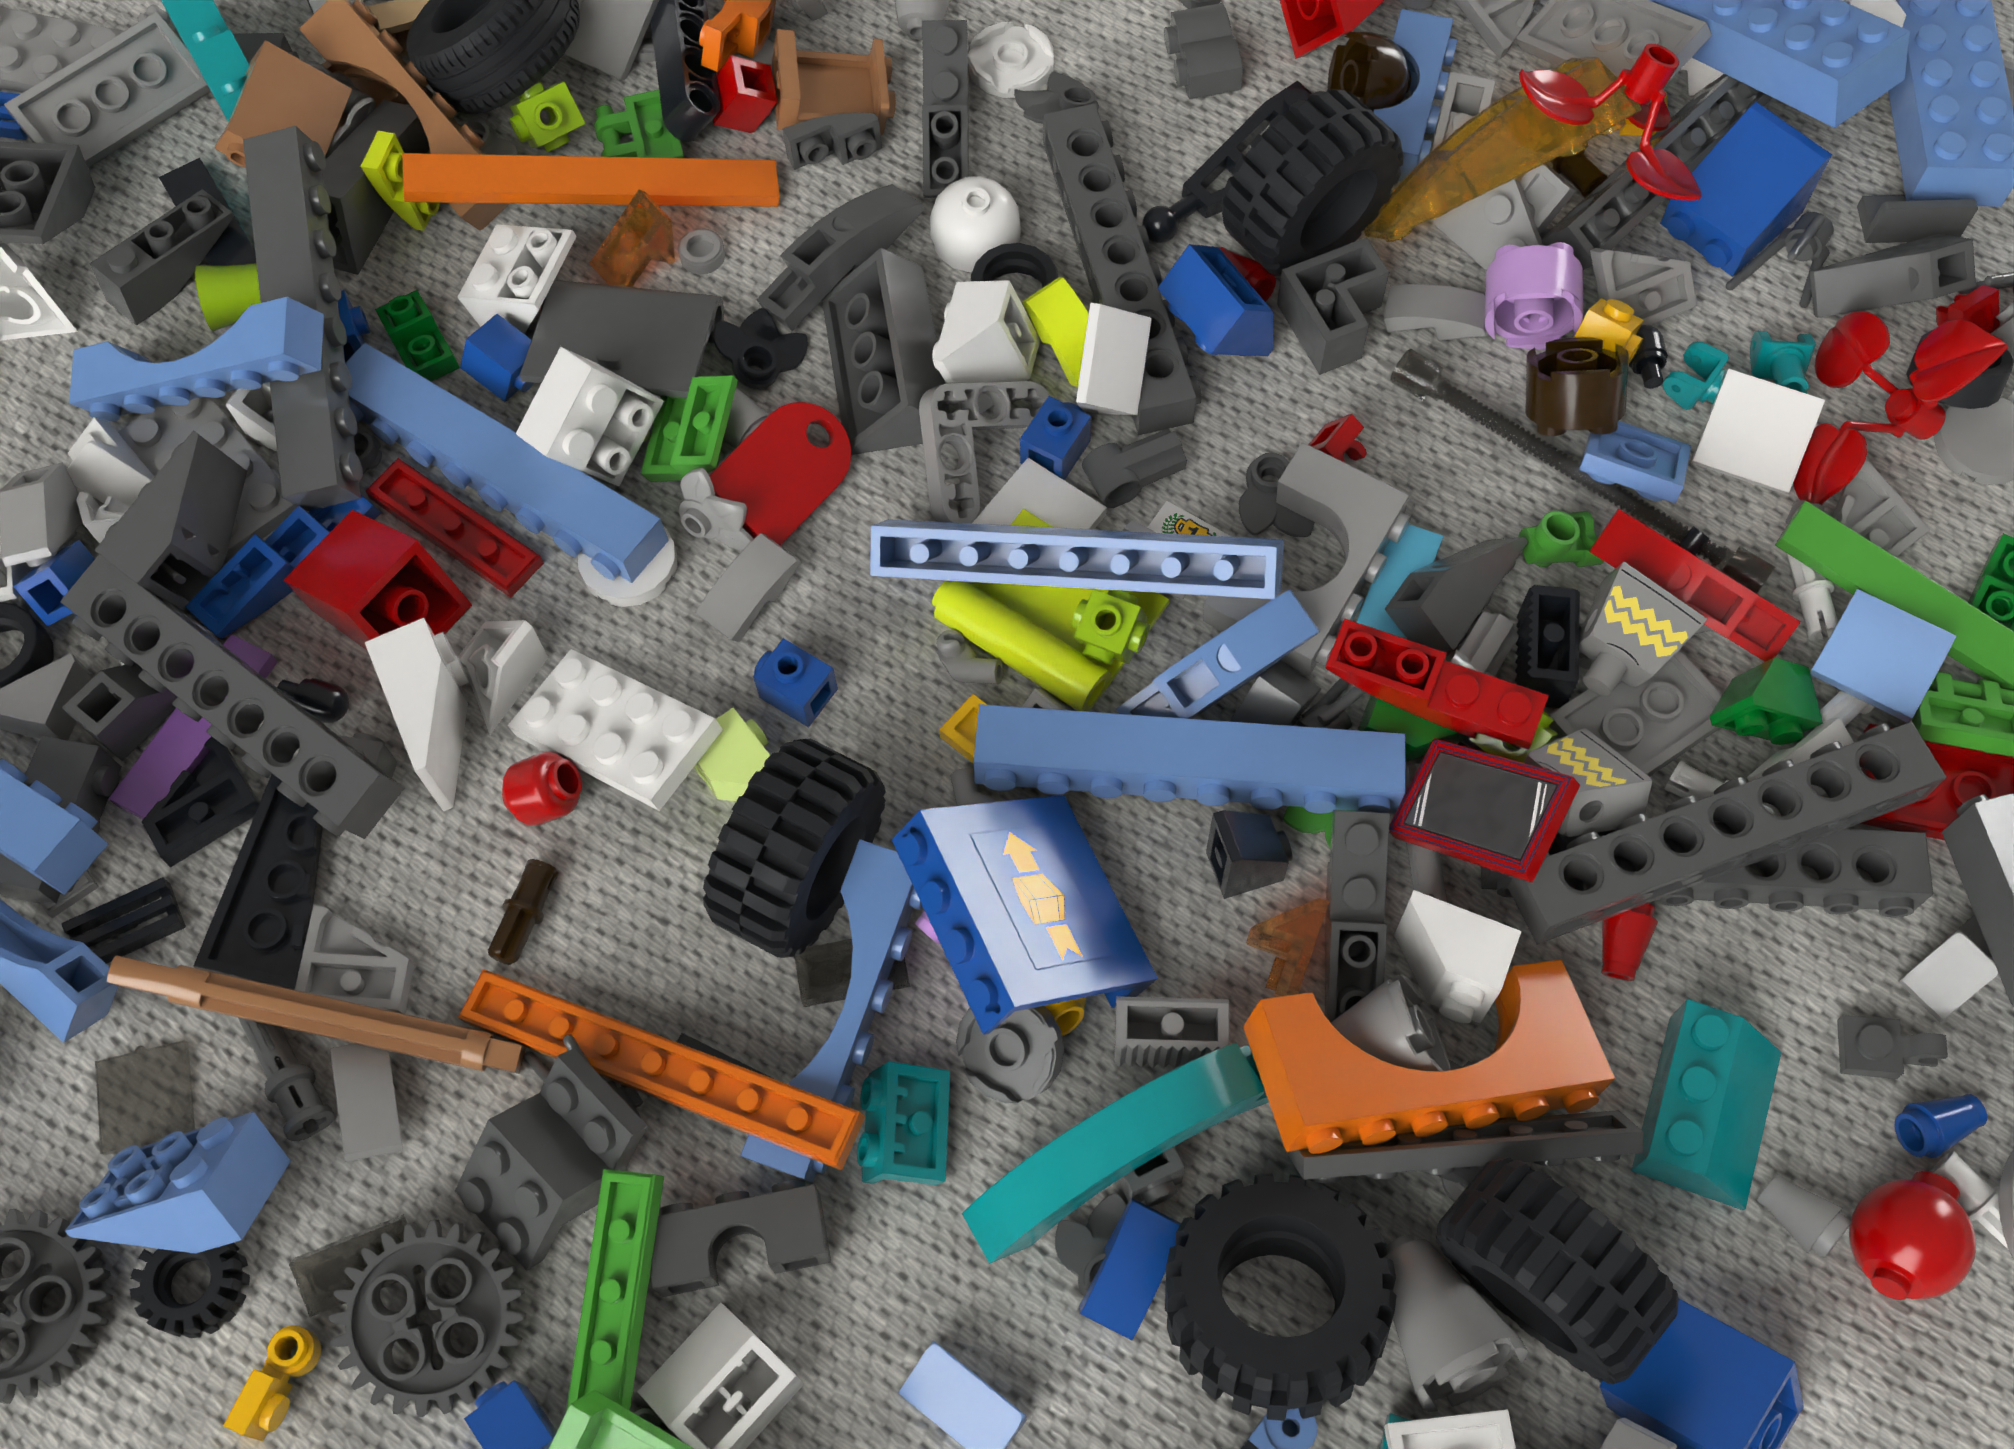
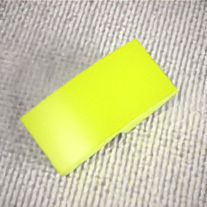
M377 131L360 167L383 200L411 227L424 231L431 215L437 213L440 202L404 201L402 153L404 151L395 133Z
M1058 277L1023 300L1022 303L1041 342L1051 344L1069 383L1072 386L1078 387L1089 313L1064 277Z

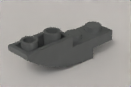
M967 20L922 21L924 198H937L949 184L969 177Z
M893 184L874 189L843 204L816 222L780 255L788 267L756 299L757 302L772 317L793 331L851 268L856 269L878 249L883 248L887 250L925 208L922 203Z
M1333 810L1330 862H1328L1325 915V1016L1330 1023L1384 982L1387 924L1384 922L1390 821V813Z

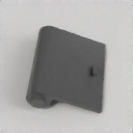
M554 280L541 305L542 312L528 349L520 378L522 382L542 383L560 347H563L603 366L653 395L687 398L692 377H698L707 342L714 343V331L717 321H724L722 297Z

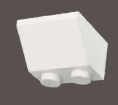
M1413 890L1394 936L1427 1002L1440 1007L1439 1012L1452 1021L1470 1023L1473 1020L1481 1023L1502 990L1522 931Z

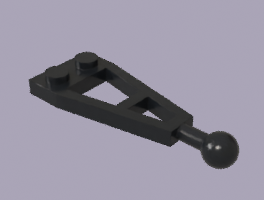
M1296 81L1264 102L1183 184V198L1170 207L1155 206L1146 212L1142 225H1144L1147 231L1148 239L1156 243L1168 242L1176 235L1179 223L1196 211L1205 218L1222 212L1221 204L1222 197L1226 196L1225 188L1214 193H1210L1206 188L1225 169L1234 175L1236 163L1241 155L1245 156L1242 152L1255 137L1261 134L1277 115L1285 114L1289 111L1290 105L1298 100H1307L1312 93L1299 81Z

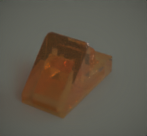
M639 189L589 262L608 285L633 287L651 259L669 264H674L675 262L672 220L643 190Z
M1317 898L1250 928L1246 942L1248 946L1286 959L1275 957L1265 987L1275 991L1274 997L1299 994L1330 901Z

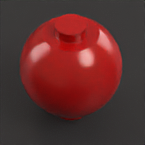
M1919 1171L1913 1175L1911 1180H1895L1877 1186L1869 1191L1856 1206L1851 1217L1852 1223L1849 1226L1850 1247L1856 1263L1871 1280L1872 1286L1881 1294L1896 1300H1904L1906 1298L1921 1300L1939 1297L1956 1288L1971 1270L1976 1254L1975 1231L1968 1214L1958 1203L1960 1191L1945 1177L1932 1172Z

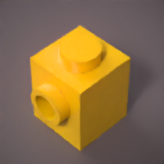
M1601 298L1588 309L1574 338L1603 340L1602 349L1615 352L1616 344L1623 346L1628 351L1629 364L1643 341V338L1636 334L1644 320L1633 315L1634 309L1628 304L1616 299H1608L1606 301Z

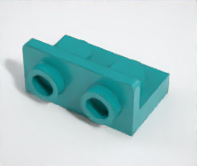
M888 1061L869 1073L863 1082L860 1094V1105L862 1110L866 1111L865 1132L862 1133L857 1147V1162L859 1166H863V1183L875 1184L883 1179L937 1186L946 1182L950 1070Z

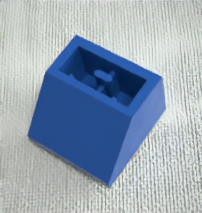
M1189 244L1157 288L1169 302L1168 308L1170 312L1188 325L1196 335L1195 341L1197 345L1211 355L1269 356L1273 351L1274 312L1219 247Z

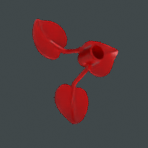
M1647 44L1631 70L1623 69L1613 83L1608 87L1603 86L1599 95L1589 97L1586 89L1578 81L1564 73L1551 70L1526 72L1521 69L1519 79L1529 99L1544 114L1559 122L1571 125L1589 124L1594 118L1591 108H1597L1603 103L1610 111L1622 115L1624 119H1628L1638 128L1644 129L1639 145L1640 151L1631 152L1626 159L1629 173L1643 188L1662 197L1676 200L1699 201L1702 197L1701 191L1687 166L1677 156L1667 150H1653L1650 143L1652 132L1665 130L1671 121L1669 110L1664 102L1667 94L1663 89L1679 66V60L1669 49L1658 44ZM1623 85H1626V87L1624 88V92L1626 95L1617 92V90Z
M1864 311L1851 312L1837 321L1835 327L1828 331L1818 349L1814 365L1817 378L1830 388H1843L1853 383L1863 371L1866 376L1890 394L1885 404V411L1891 424L1846 421L1840 429L1828 423L1815 427L1793 482L1799 499L1823 505L1826 500L1852 481L1862 468L1867 456L1866 439L1858 431L1891 433L1897 438H1900L1906 432L1919 440H1925L1934 436L1942 428L1946 417L1945 410L1938 404V401L1955 394L1993 364L2009 346L2001 339L1991 335L1972 322L1965 320L1948 321L1931 331L1918 346L1914 356L1918 369L1909 376L1913 388L1898 389L1870 365L1886 352L1890 344L1889 330L1884 321L1876 315Z

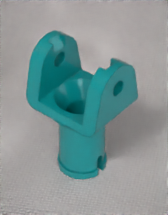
M1755 331L1750 343L1752 375L1759 379H1773L1775 384L1807 394L1805 389H1809V384L1805 375L1816 346L1812 335L1799 334L1797 336L1798 342L1772 340L1767 331Z
M1692 342L1683 354L1684 361L1705 381L1703 382L1681 371H1672L1662 384L1665 393L1685 410L1692 409L1698 401L1703 403L1707 400L1714 404L1726 372L1722 368L1729 359L1727 353L1704 342Z

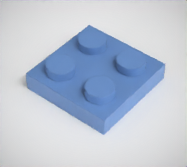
M1618 421V428L1613 433H1589L1579 470L1588 473L1597 482L1603 484L1617 483L1635 489L1639 495L1652 501L1666 500L1676 504L1684 487L1691 445Z

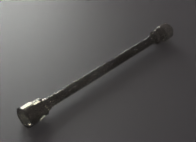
M1411 348L1407 350L1394 368L1390 382L1422 401H1425L1428 396L1436 401L1444 400V403H1449V406H1454V409L1459 410V412H1465V416L1470 415V419H1475V422H1480L1482 426L1486 425V428H1491L1492 432L1496 431V434L1501 435L1502 438L1505 439L1507 437V441H1512L1513 445L1517 444L1518 448L1523 447V451L1528 450V454H1533V457H1539L1540 461L1544 460V463H1549L1550 467L1555 466L1554 469L1556 471L1560 470L1561 474L1565 473L1566 477L1571 476V480L1576 479V483H1582L1581 485L1583 487L1587 486L1588 490L1593 489V493L1598 492L1599 497L1603 496L1604 500L1609 499V503L1614 502V506L1620 505L1619 508L1621 510L1625 509L1626 513L1631 512V516L1636 515V519H1642V523L1647 522V526L1653 525L1652 528L1654 530L1658 529L1659 533L1664 532L1663 535L1666 537L1669 535V539H1675L1679 543L1690 531L1687 525L1683 527V523H1677V519L1672 520V516L1666 517L1665 512L1661 513L1660 509L1655 510V506H1650L1648 502L1644 503L1643 499L1638 500L1639 497L1637 495L1633 497L1632 492L1628 493L1627 489L1622 490V486L1617 487V483L1603 484L1593 480L1588 473L1579 470L1580 464L1577 459L1573 461L1574 458L1572 456L1568 457V454H1563L1562 450L1557 451V447H1552V444H1547L1545 440L1541 441L1540 437L1536 438V435L1531 434L1528 430L1525 432L1524 427L1520 428V425H1515L1514 421L1509 422V418L1504 419V415H1499V412H1494L1492 408L1488 409L1487 405L1483 406L1482 402L1478 403L1477 399H1473L1472 396L1467 397V393H1462V390H1457L1455 386L1452 387L1450 380L1441 375L1443 368ZM1710 539L1697 553V556H1703L1704 560L1709 559L1708 562L1712 567L1758 594L1776 568L1741 546L1735 552L1727 546L1723 548L1722 546L1716 547L1717 544L1715 542L1711 544Z

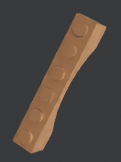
M327 0L299 28L323 58L346 76L370 79L391 86L399 91L418 115L428 138L431 154L485 155L481 150L485 145L483 139L467 123H464L462 126L457 123L453 118L458 113L457 109L439 91L435 95L431 93L426 87L428 85L427 77L423 76L411 61L408 64L404 62L399 56L404 51L403 47L385 29L381 33L378 32L373 26L378 20L377 17L360 0H356L353 4L348 0ZM449 203L463 220L479 231L484 229L510 204Z

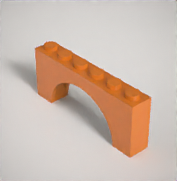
M1562 959L1515 965L1506 975L1502 990L1495 1000L1499 1028L1493 1053L1476 1064L1455 1070L1421 1071L1408 1069L1382 1061L1366 1053L1346 1039L1330 1023L1319 1007L1313 992L1260 999L1243 1026L1286 1152L1309 1149V1152L1312 1154H1321L1336 1149L1342 1143L1362 1140L1364 1145L1371 1146L1386 1142L1397 1134L1414 1132L1416 1137H1428L1443 1131L1447 1126L1465 1124L1468 1129H1478L1494 1123L1499 1118L1516 1116L1518 1121H1528L1544 1115L1549 1110L1565 1108L1568 1113H1578L1595 1106L1599 1102L1598 1096L1610 1085L1615 1077Z

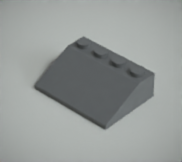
M0 141V242L45 244L84 218L96 187L79 145Z

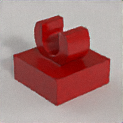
M1982 285L1967 295H1956L1954 303L1950 304L1948 308L1944 306L1936 307L1937 325L1940 326L1952 320H1965L1976 324L1991 334L2000 326V321L1996 318L1999 314V289Z
M1353 414L1326 423L1308 444L1344 463V453L1354 461L1362 459L1367 455L1365 447L1359 441L1354 440L1364 427Z

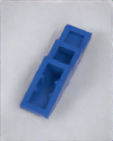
M361 495V499L314 509L309 512L299 505L265 541L254 534L185 607L211 632L222 639L261 615L290 594L293 590L283 580L351 510L374 520L382 512L363 495Z

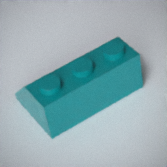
M1687 999L1669 1019L1641 1129L1643 1131V1153L1635 1154L1631 1171L1734 1208L1745 1210L1782 1052L1743 1017Z

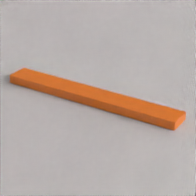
M402 153L405 202L778 207L780 199L776 160Z
M485 969L482 970L458 1016L466 1024L493 1033L496 1036L555 1059L558 1055L568 1051L563 1038L565 1035L570 1034L575 1038L591 1066L601 1077L839 1170L843 1169L865 1119V1116L860 1111Z

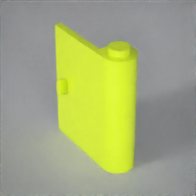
M1025 509L1021 510L1011 524L1012 526L1054 528ZM946 580L939 586L933 596L932 605L935 607V619L947 627L959 631L964 638L995 658L1001 659L1004 664L1077 711H1090L1125 665V663L1113 659L1111 665H1107L1083 654L1085 647L1074 637L1076 629L1072 628L1074 613L1082 599L1089 600L1093 589L965 581L951 582ZM1096 589L1106 594H1108L1109 591L1104 589ZM1126 591L1139 598L1136 605L1140 606L1147 615L1148 620L1146 623L1150 625V629L1170 603L1169 599L1160 593ZM1107 613L1101 629H1111L1116 623V616Z

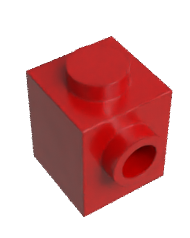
M732 55L717 73L721 108L719 113L713 118V125L747 133L755 132L778 103L771 65Z

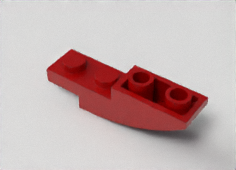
M1620 509L1616 510L1589 550L1590 553L1614 568H1617L1623 562L1627 563L1707 618L1704 625L1764 662L1777 656L1801 622Z
M1344 618L1326 664L1327 670L1380 700L1449 730L1474 739L1478 732L1528 750L1530 749L1549 695L1445 660L1446 652Z

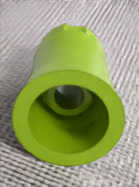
M257 263L228 266L196 265L195 282L197 294L205 320L212 331L235 324L249 306L261 303Z

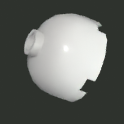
M981 176L965 177L949 184L937 196L930 215V235L937 255L952 268L972 272L976 261L985 252L1002 244L1019 243L1021 226L1018 206L1011 193L996 181Z

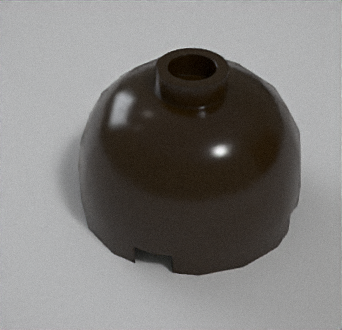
M1350 32L1346 34L1345 37L1350 38L1346 45H1337L1333 52L1327 88L1331 90H1345L1356 97H1360V101L1372 112H1374V109L1389 108L1400 104L1411 85V73L1401 48L1385 35L1370 32Z

